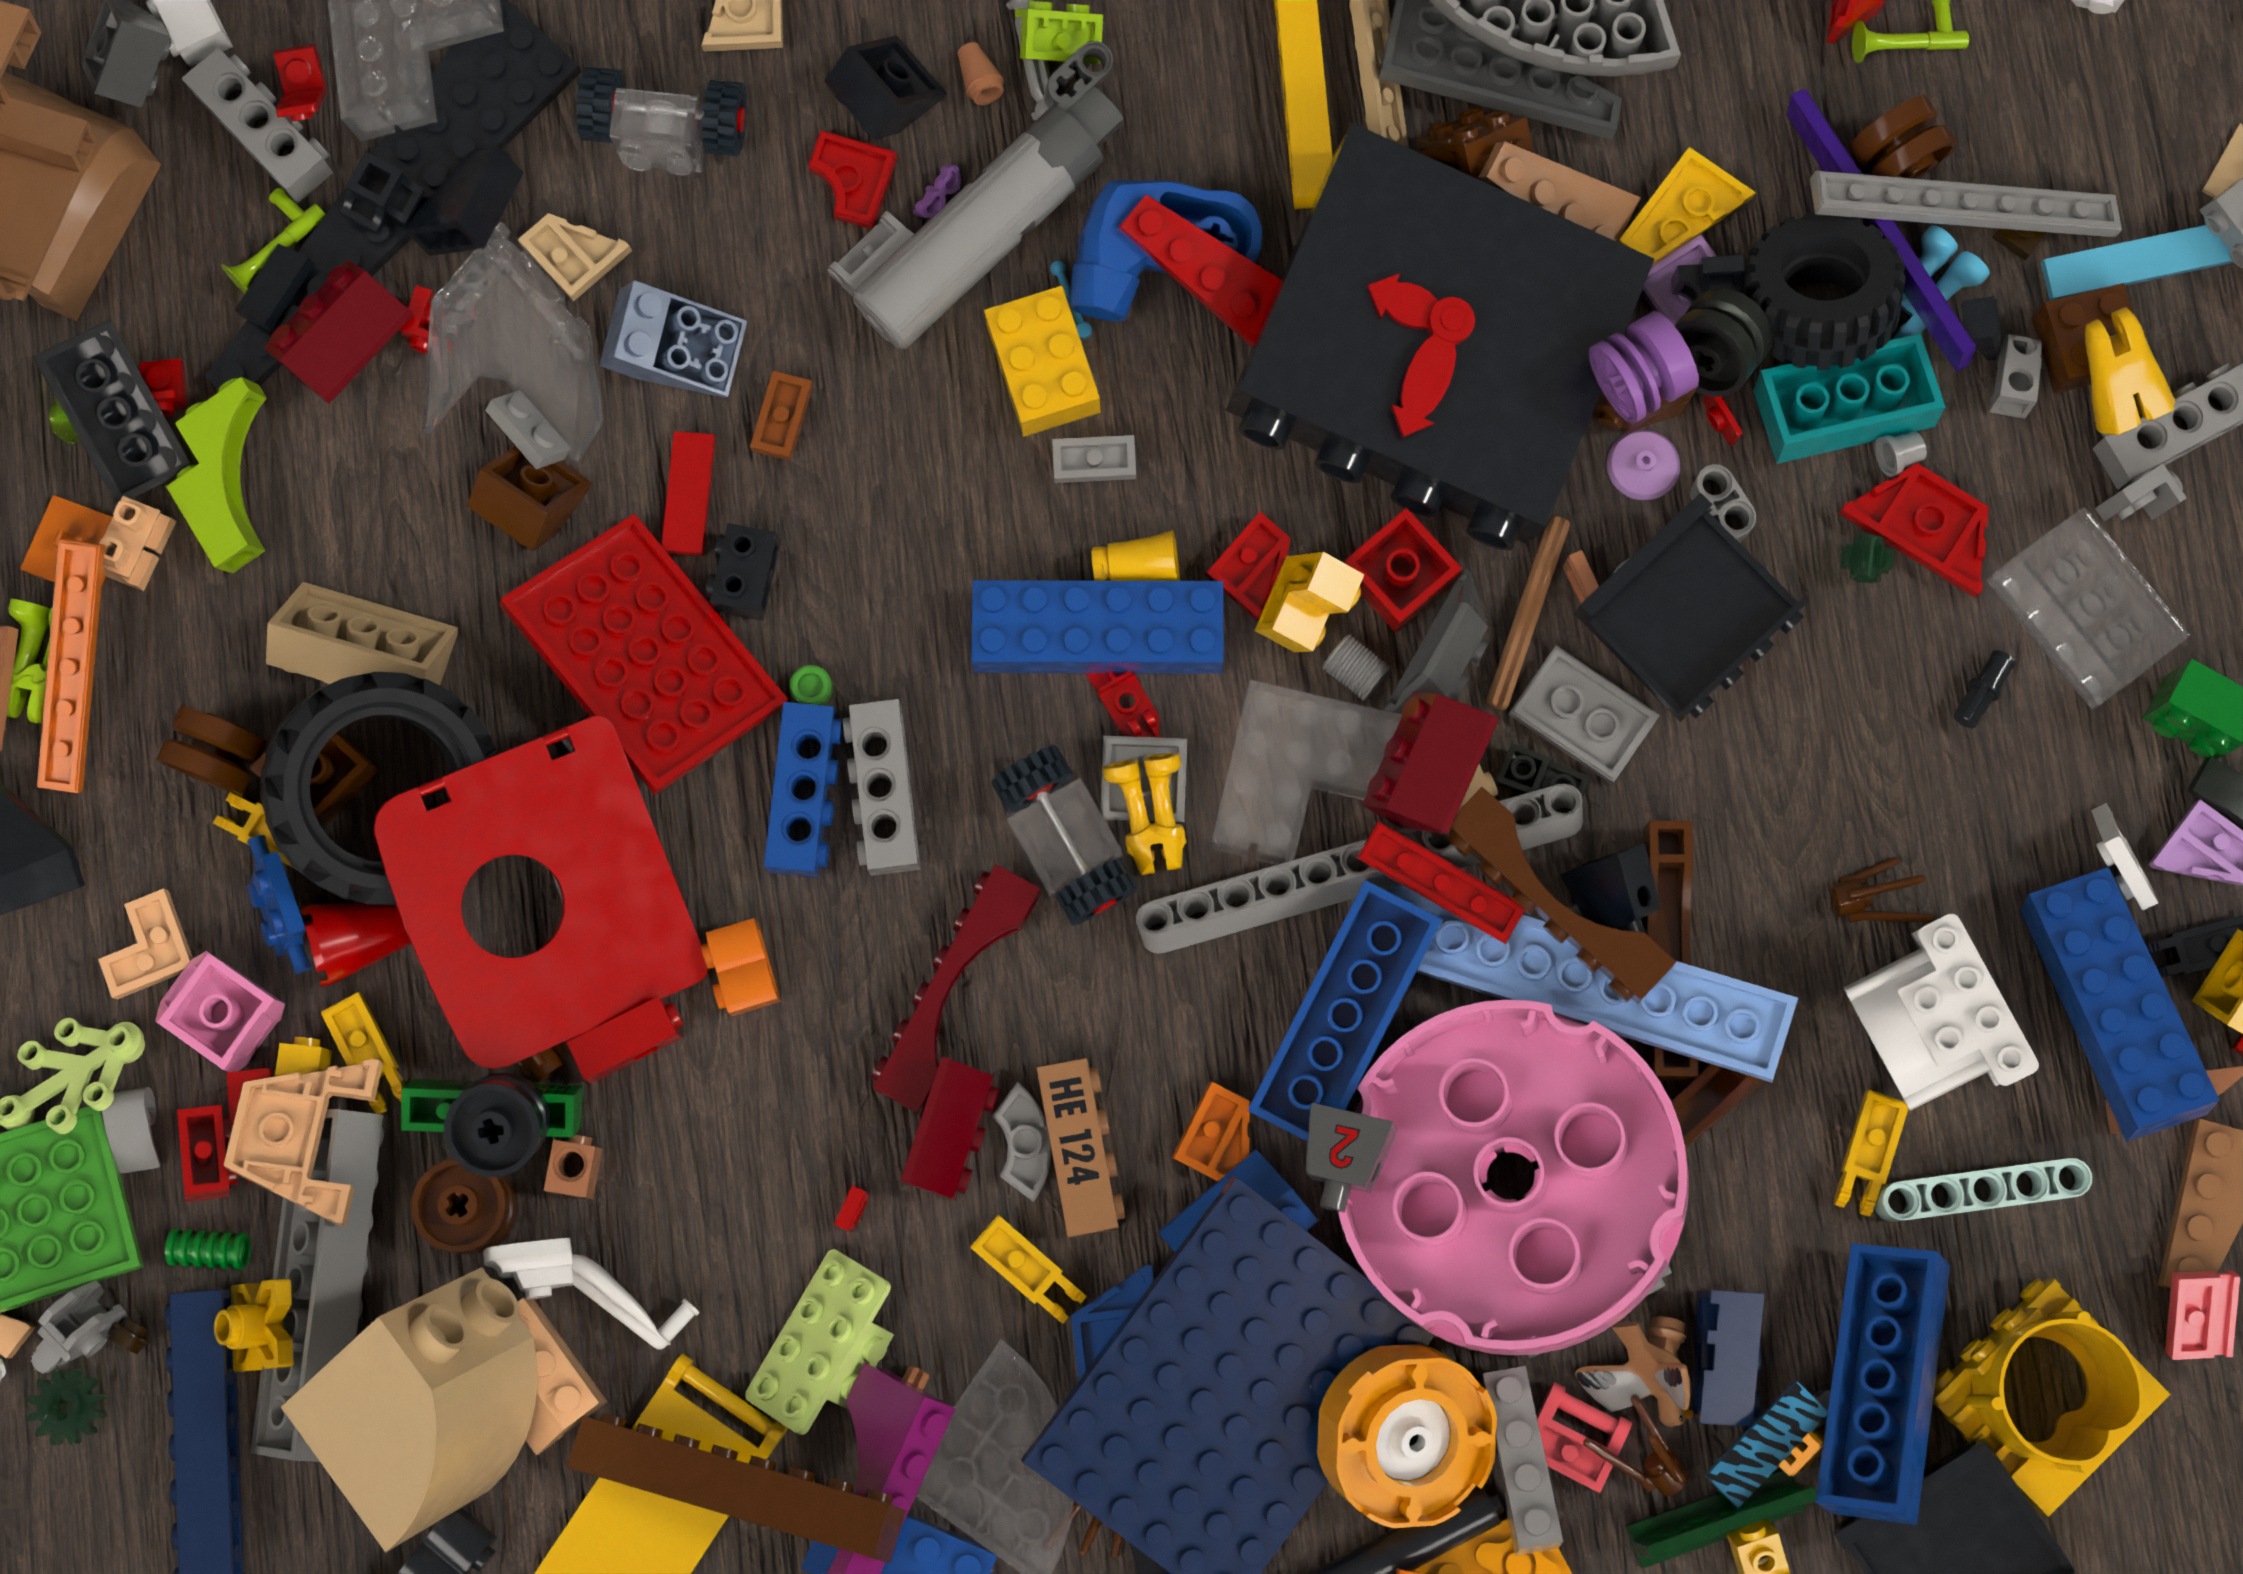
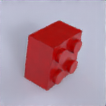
M1407 507L1344 560L1345 564L1364 574L1359 586L1362 597L1395 633H1398L1456 583L1462 571L1460 565Z

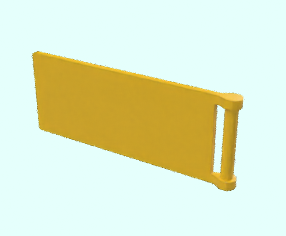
M681 1354L676 1360L665 1380L631 1429L636 1431L638 1423L664 1430L662 1439L672 1442L674 1441L675 1434L701 1441L700 1450L710 1453L713 1444L737 1451L738 1456L736 1460L748 1464L751 1455L767 1460L788 1430L786 1426L778 1421L774 1422L692 1365L694 1361L684 1354ZM684 1380L764 1435L765 1438L761 1445L757 1447L677 1392L675 1388L680 1381ZM599 1477L534 1574H691L729 1516Z

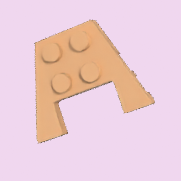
M370 1059L364 1060L363 1064L340 1068L336 1065L318 1072L306 1074L297 1072L244 1082L224 1166L228 1170L338 1226L346 1227L355 1189L347 1184L311 1180L329 1099L332 1096L375 1101L383 1064L380 1060Z

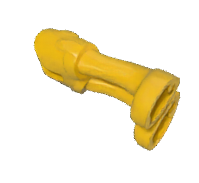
M1177 752L1157 753L1143 757L1153 801L1155 823L1153 824L1149 822L1141 788L1138 758L1124 759L1102 767L1105 781L1118 784L1123 792L1131 833L1125 836L1127 853L1134 858L1141 876L1155 873L1153 862L1154 850L1151 851V845L1158 843L1163 844L1161 852L1166 860L1167 870L1182 868L1183 848L1187 841L1183 826L1175 823L1169 789L1171 774L1181 767L1180 755Z

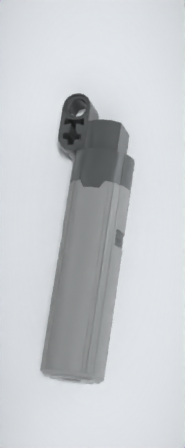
M1098 41L1088 42L1065 61L1051 75L1046 85L1044 101L1049 109L985 167L982 173L976 177L975 182L967 184L852 292L853 302L859 308L863 317L886 341H889L898 349H907L1021 242L1023 234L1029 233L1034 227L1038 226L1104 164V157L1099 146L1119 129L1124 119L1115 105L1097 89L1107 78L1113 64L1112 52L1104 43ZM1086 57L1097 58L1101 62L1103 70L1099 72L1089 71L1085 68L1083 59ZM1075 77L1077 82L1074 84L1070 95L1064 94L1061 97L1057 95L1058 87L1064 89Z

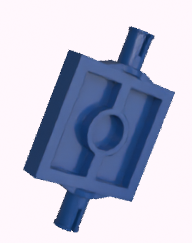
M265 835L252 837L247 842L250 845L256 863L254 864L255 870L250 879L251 883L247 884V892L254 908L259 907L264 919V922L261 923L263 939L268 947H274L277 957L289 955L294 974L306 972L312 968L303 946L305 945L303 934L306 928L278 851L270 853Z

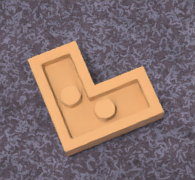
M164 888L124 904L138 943L98 959L111 997L118 1000L180 975L190 960L193 959L170 893Z

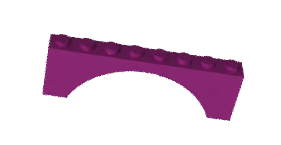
M864 1362L846 1400L857 1440L858 1470L855 1494L865 1497L867 1489L893 1496L891 1505L906 1510L903 1519L904 1523L956 1408L898 1375ZM839 1549L827 1574H881L886 1562Z

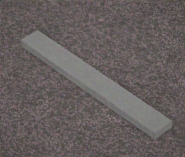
M1815 171L1810 177L1815 214L2103 237H2116L2122 231L2116 195L1827 171Z

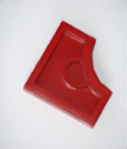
M820 130L808 168L811 173L823 178L833 190L836 199L834 208L836 220L872 230L875 227L898 155L897 152Z

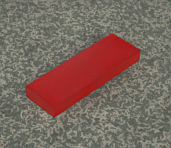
M678 431L673 433L661 544L668 554L704 557L716 446L714 434Z

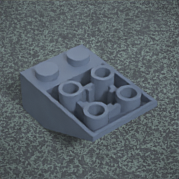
M633 280L619 289L599 366L635 379L727 398L747 321Z

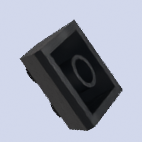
M897 35L848 46L824 80L835 93L837 100L848 108L860 122L861 128L871 135L874 140L900 133L940 102L947 94Z

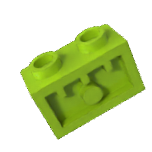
M1028 1V9H1015V17L1022 18L1020 59L1067 61L1084 44L1092 41L1102 42L1103 14H1090L1089 5L1066 4L1064 12L1052 11L1051 2ZM1095 57L1083 59V63L1100 64V61Z

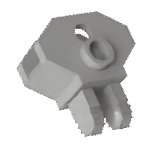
M96 1280L69 1291L53 1303L38 1320L41 1328L37 1333L43 1340L31 1356L32 1360L30 1362H32L34 1370L42 1372V1374L49 1373L57 1365H65L82 1355H85L86 1358L91 1357L106 1343V1337L114 1328L112 1324L114 1322L121 1324L124 1318L128 1316L126 1311L118 1304L107 1312L98 1303L97 1300L104 1293V1290Z

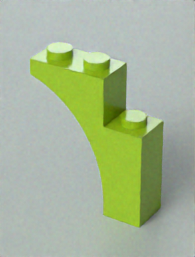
M243 377L231 379L222 384L217 394L207 401L198 402L189 407L185 412L186 415L175 423L199 464L182 469L177 474V479L166 486L214 568L232 574L265 552L245 510L241 491L240 465L246 435L256 413L267 397L258 384Z

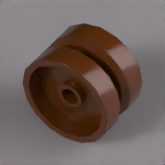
M1920 95L1901 103L1876 119L1852 141L1849 148L1861 166L1875 165L1870 175L1919 179L1943 162L1956 149L1958 143L1946 125L1932 126L1938 113L1926 95Z
M181 705L172 723V727L177 733L194 742L191 745L176 739L165 740L156 760L202 782L243 796L252 776L247 769L231 762L230 759L233 757L244 762L255 763L261 757L267 741L244 730V727L230 720Z
M446 1159L429 1168L417 1182L411 1199L412 1220L420 1236L434 1248L464 1255L483 1253L486 1248L499 1245L512 1230L517 1215L516 1193L507 1176L482 1177L466 1171L454 1159ZM469 1199L465 1205L468 1212L463 1214L461 1204L464 1200Z

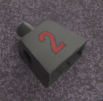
M1316 1103L1311 1104L1306 1174L1313 1180L1325 1183L1320 1207L1345 1213L1351 1189L1371 1193L1397 1134L1398 1128L1393 1121Z

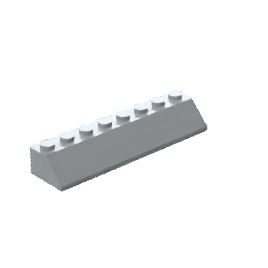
M327 1109L311 1180L347 1184L355 1189L346 1227L338 1226L283 1198L273 1279L291 1280L292 1305L283 1320L284 1329L293 1339L294 1364L292 1367L264 1369L263 1367L261 1370L251 1454L293 1461L320 1462L281 1406L356 1338L358 1319L363 1309L361 1299L363 1276L368 1268L366 1252L368 1235L373 1226V1214L371 1211L374 1190L378 1184V1154L384 1137L382 1128L383 1115L340 1109Z

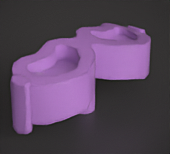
M945 164L941 167V173L935 179L934 186L928 185L923 200L916 203L915 210L913 211L915 216L932 218L946 205L945 195L953 194L960 189L961 175L958 166Z

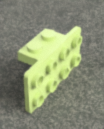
M835 1249L830 1250L824 1257L745 1393L747 1401L799 1435H804L809 1431L826 1400L848 1409L846 1400L863 1363L876 1366L886 1354L887 1347L894 1336L888 1330L872 1322L891 1290L890 1283Z

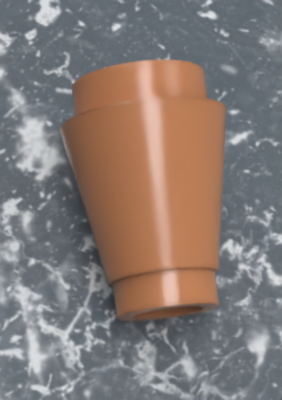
M971 42L963 45L958 50L957 55L967 96L978 105H987L996 101L1004 91L1002 86L1004 83L1003 77L978 43Z

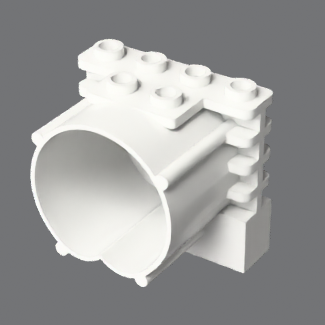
M1947 914L1912 933L1911 935L1919 948L1918 950L1843 987L1910 1111L1985 1073L1988 1074L1994 1086L1999 1084L2008 1086L2033 1074L2039 1068L2037 1058L1961 920L1955 914Z

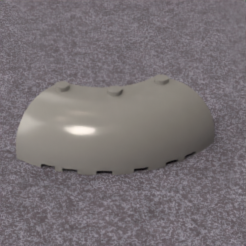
M1429 0L1440 13L1461 30L1488 47L1519 61L1549 70L1589 76L1641 75L1672 69L1677 65L1681 56L1664 0Z

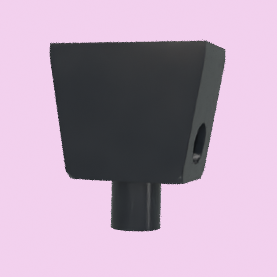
M1644 843L1589 861L1560 874L1583 917L1596 924L1622 931L1644 932L1646 934L1641 918L1660 909L1661 903Z

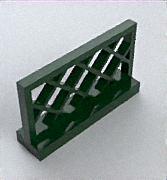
M1780 1469L1773 1472L1739 1508L1735 1507L1719 1491L1627 1524L1625 1527L1639 1566L1644 1569L1727 1539V1532L1764 1519H1768L1771 1523L1805 1511V1504L1819 1499L1814 1486L1796 1483L1794 1476L1789 1477Z

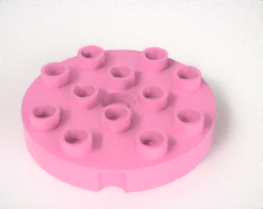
M1495 1000L1461 1006L1419 1024L1400 1037L1378 1058L1358 1085L1357 1089L1362 1098L1355 1113L1393 1121L1398 1130L1371 1193L1351 1189L1345 1213L1338 1212L1347 1242L1369 1280L1397 1310L1425 1331L1449 1343L1490 1354L1530 1355L1560 1350L1584 1342L1604 1332L1623 1319L1642 1302L1664 1273L1678 1245L1688 1204L1689 1174L1687 1154L1680 1123L1671 1100L1649 1065L1630 1045L1598 1022L1593 1020L1586 1025L1577 1020L1554 1014L1551 1004L1529 1000ZM1501 1152L1520 1154L1527 1158L1530 1163L1537 1161L1539 1164V1169L1534 1170L1533 1186L1524 1195L1525 1198L1520 1201L1501 1198L1491 1189L1484 1191L1483 1183L1488 1182L1487 1172L1489 1166L1497 1158V1154Z

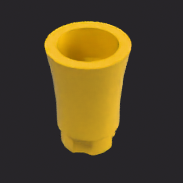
M1174 530L1130 541L1108 543V547L1092 548L1094 581H1180Z

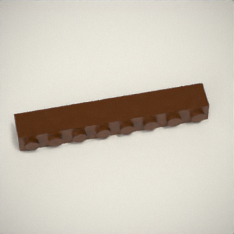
M601 1413L600 1420L585 1416L582 1418L567 1468L891 1563L906 1510L891 1505L893 1500L891 1495L867 1489L865 1497L852 1494L854 1485L829 1477L826 1486L814 1483V1473L791 1466L787 1475L774 1471L776 1462L752 1455L749 1464L736 1460L738 1456L737 1451L714 1444L711 1453L699 1449L701 1441L675 1434L673 1442L661 1438L664 1430L638 1423L636 1431L624 1428L626 1419L606 1413Z

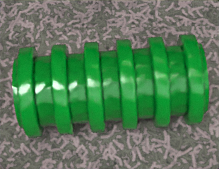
M173 1228L166 1238L164 1253L165 1259L171 1267H176L180 1263L181 1266L189 1268L192 1264L196 1268H203L207 1264V1267L210 1269H216L220 1265L223 1270H229L233 1266L235 1270L241 1271L248 1264L251 1242L246 1232H239L235 1236V1233L232 1231H226L222 1235L219 1230H213L209 1234L205 1229H201L196 1233L193 1229H186L182 1232L180 1228Z

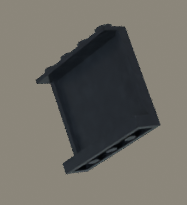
M1702 493L1692 500L1587 597L1575 612V615L1680 722L1689 714L1695 719L1699 717L1714 702L1709 695L1720 685L1725 690L1730 688L1744 674L1739 667L1750 657L1755 662L1761 659L1774 646L1769 639L1781 629L1787 634L1804 618L1799 611L1808 602L1805 597L1797 601L1708 512L1713 504Z
M1983 1434L1924 1469L1917 1525L1849 1516L1834 1526V1536L1844 1550L1846 1548L1849 1550L1864 1574H2077L2073 1564Z

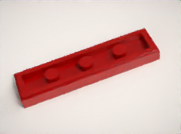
M1379 821L1375 824L1356 857L1504 944L1508 941L1524 913L1509 896Z

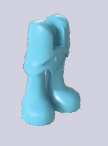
M1936 225L1929 226L1921 237L1922 255L1919 260L1930 277L1946 264L1958 249L1955 239L1947 231ZM1963 251L1955 258L1944 275L1936 283V286L1947 301L1961 288L1978 286L1988 278L1990 271L1979 257L1968 251ZM1903 293L1901 310L1911 318L1900 327L1893 339L1919 334L1926 328Z

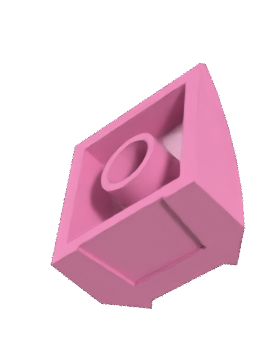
M205 951L190 960L160 1001L155 1021L221 1069L235 1072L251 1062L252 1057L269 1033L281 1021L285 1003L211 953Z

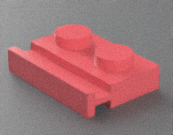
M2226 1270V1273H2216L2215 1271L2172 1272L2165 1353L2172 1360L2214 1358V1355L2233 1357L2240 1276L2235 1271Z

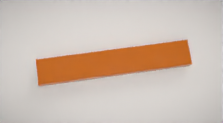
M61 539L58 542L37 788L72 793L83 792L105 545L68 539Z

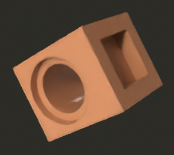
M575 1135L574 1137H566V1142L553 1140L543 1191L593 1200L603 1149L591 1146L592 1138ZM579 1154L584 1161L583 1170L578 1176L570 1178L565 1172V1162L571 1155Z

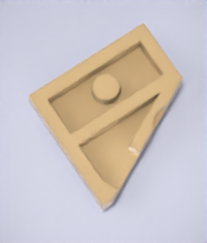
M549 213L518 239L521 246L573 302L632 252L626 241L620 239L615 241L597 234L596 230L582 225L574 226L569 224L566 219Z

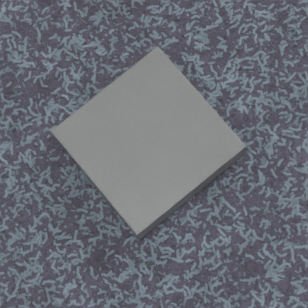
M1104 736L1102 767L1124 759L1138 758L1141 788L1149 821H1155L1151 789L1145 772L1143 757L1157 753H1179L1181 767L1171 774L1169 789L1175 822H1184L1187 739ZM1102 771L1101 819L1129 820L1122 790L1118 784L1105 781Z

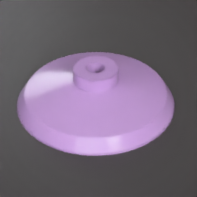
M1644 429L1633 430L1619 437L1611 446L1607 456V472L1612 484L1625 496L1642 501L1654 500L1665 495L1675 485L1680 473V459L1674 445L1662 434Z

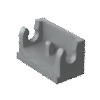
M888 211L880 216L879 223L838 263L834 261L828 266L829 275L851 296L852 292L914 235Z

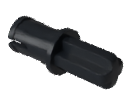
M1993 650L1978 677L1970 680V690L1954 714V719L1962 727L1975 728L1992 701H1997L2000 698L1999 690L2011 670L2016 666V661L2013 657L2003 651Z

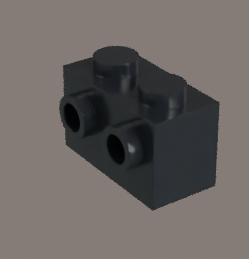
M727 524L725 535L720 534L716 542L715 558L719 559L716 574H710L706 587V598L710 599V604L716 612L764 621L781 545L776 532Z

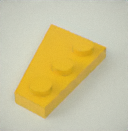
M1689 147L1618 242L1654 258V265L1753 199L1756 192Z

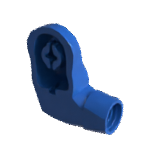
M1112 180L1108 182L1089 208L1078 240L1076 264L1073 265L1069 299L1070 309L1099 320L1123 322L1127 318L1140 280L1137 277L1144 269L1150 272L1167 273L1118 229L1119 225L1143 196L1148 195L1252 262H1255L1259 254L1262 241V226L1255 207L1241 194L1226 190H1209L1178 181Z

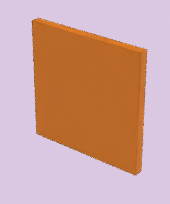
M53 495L20 570L55 583L59 540L68 539L99 544L113 517ZM104 574L102 576V585L106 578Z

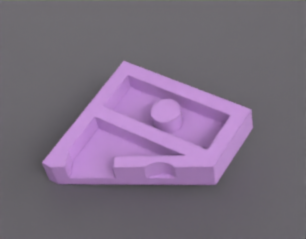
M2201 799L2197 800L2148 865L2153 869L2234 885H2243V830Z

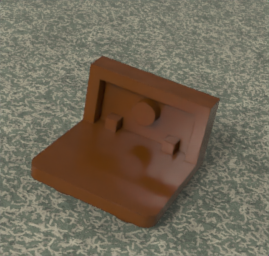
M1482 108L1468 109L1459 114L1460 119L1432 125L1428 128L1429 133L1417 138L1419 148L1447 149L1449 152H1456L1460 171L1478 179L1496 143L1506 141L1534 153L1527 117L1509 115V112L1506 110L1485 113Z

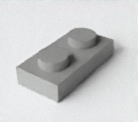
M521 390L491 399L485 411L536 470L564 460L567 457L571 447Z
M1134 435L1052 439L1054 483L1136 479Z

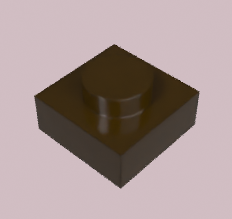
M1998 228L1992 238L2026 261L2046 232Z

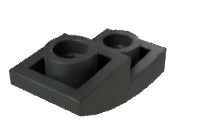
M1511 743L1496 783L1520 795L1557 784H1569L1579 790L1583 800L1590 782V776L1551 762V757ZM1560 808L1557 811L1562 813H1568L1572 810L1568 808Z
M2205 757L2187 791L2197 800L2201 799L2221 815L2230 817L2243 829V774L2213 757Z

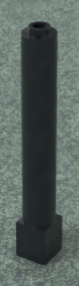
M1475 1486L1471 1493L1457 1506L1461 1511L1448 1520L1434 1526L1395 1528L1308 1574H1396L1397 1568L1412 1571L1500 1525L1501 1521L1498 1515L1505 1511L1493 1488L1485 1491L1483 1487L1480 1489Z

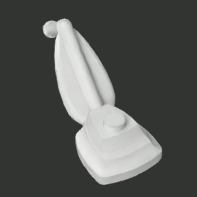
M570 1238L488 1247L483 1251L484 1265L494 1268L501 1278L514 1277L520 1291L525 1292L526 1299L552 1296L551 1289L574 1285L656 1349L661 1350L667 1345L670 1346V1341L695 1315L699 1314V1311L691 1303L683 1299L678 1309L657 1330L642 1306L603 1267L584 1255L572 1254Z

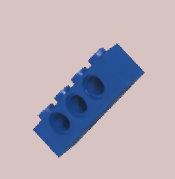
M783 703L764 868L768 873L819 878L820 867H827L829 843L823 842L825 826L832 825L834 802L828 801L829 785H836L839 770L838 760L832 759L834 744H841L843 736V719H837L838 714L832 706ZM814 740L821 744L820 752L814 758L806 759L800 756V748L805 742ZM811 781L815 783L816 791L811 798L800 800L795 797V789L801 782ZM796 823H809L811 825V833L805 840L794 841L790 838V830Z

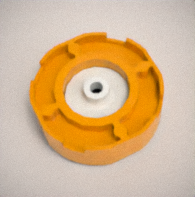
M1422 1344L1379 1346L1365 1352L1350 1362L1328 1388L1319 1409L1317 1442L1319 1463L1325 1477L1336 1492L1372 1521L1390 1528L1434 1526L1459 1513L1461 1510L1457 1506L1471 1493L1475 1486L1482 1489L1495 1462V1433L1497 1429L1495 1407L1487 1390L1479 1384L1475 1377L1466 1368L1440 1351Z

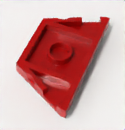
M1919 463L1900 472L1898 476L1891 480H1886L1858 499L1848 502L1838 513L1972 597L1976 598L1983 589V582H1981L1982 559L1985 558L1986 549L1984 529L1988 522L1989 506Z

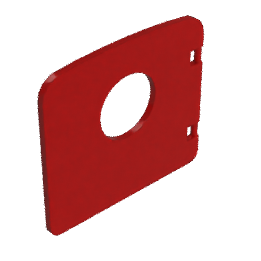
M596 715L585 718L431 782L397 794L384 802L376 813L373 834L397 909L414 952L462 1050L470 1060L481 1067L498 1069L510 1066L583 1034L658 996L665 998L697 984L708 973L700 940L615 727L606 717ZM569 738L574 751L551 759L546 746ZM445 788L450 801L426 810L421 797ZM506 855L527 856L543 864L557 880L563 899L561 920L553 936L536 951L518 957L497 956L482 949L467 932L461 910L463 893L472 875L485 863Z

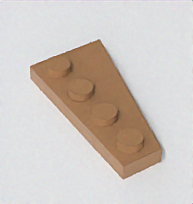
M2203 1119L2194 1120L2158 1286L2171 1289L2172 1272L2215 1271L2218 1273L2243 1224V1130Z

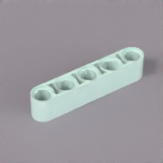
M2066 1158L1899 1181L1881 1186L1874 1209L1882 1219L1888 1222H1899L2081 1196L2089 1190L2092 1184V1173L2085 1162L2076 1158ZM2063 1167L2070 1169L2075 1177V1183L2070 1190L2065 1189L2059 1181V1173ZM2021 1173L2028 1175L2032 1181V1191L2028 1196L2021 1194L2016 1186V1180ZM1978 1179L1986 1181L1990 1187V1196L1985 1202L1979 1200L1974 1193V1184ZM1936 1184L1943 1186L1948 1193V1201L1943 1208L1936 1206L1931 1198V1191ZM1893 1190L1901 1192L1906 1200V1207L1900 1214L1894 1212L1888 1203V1198Z

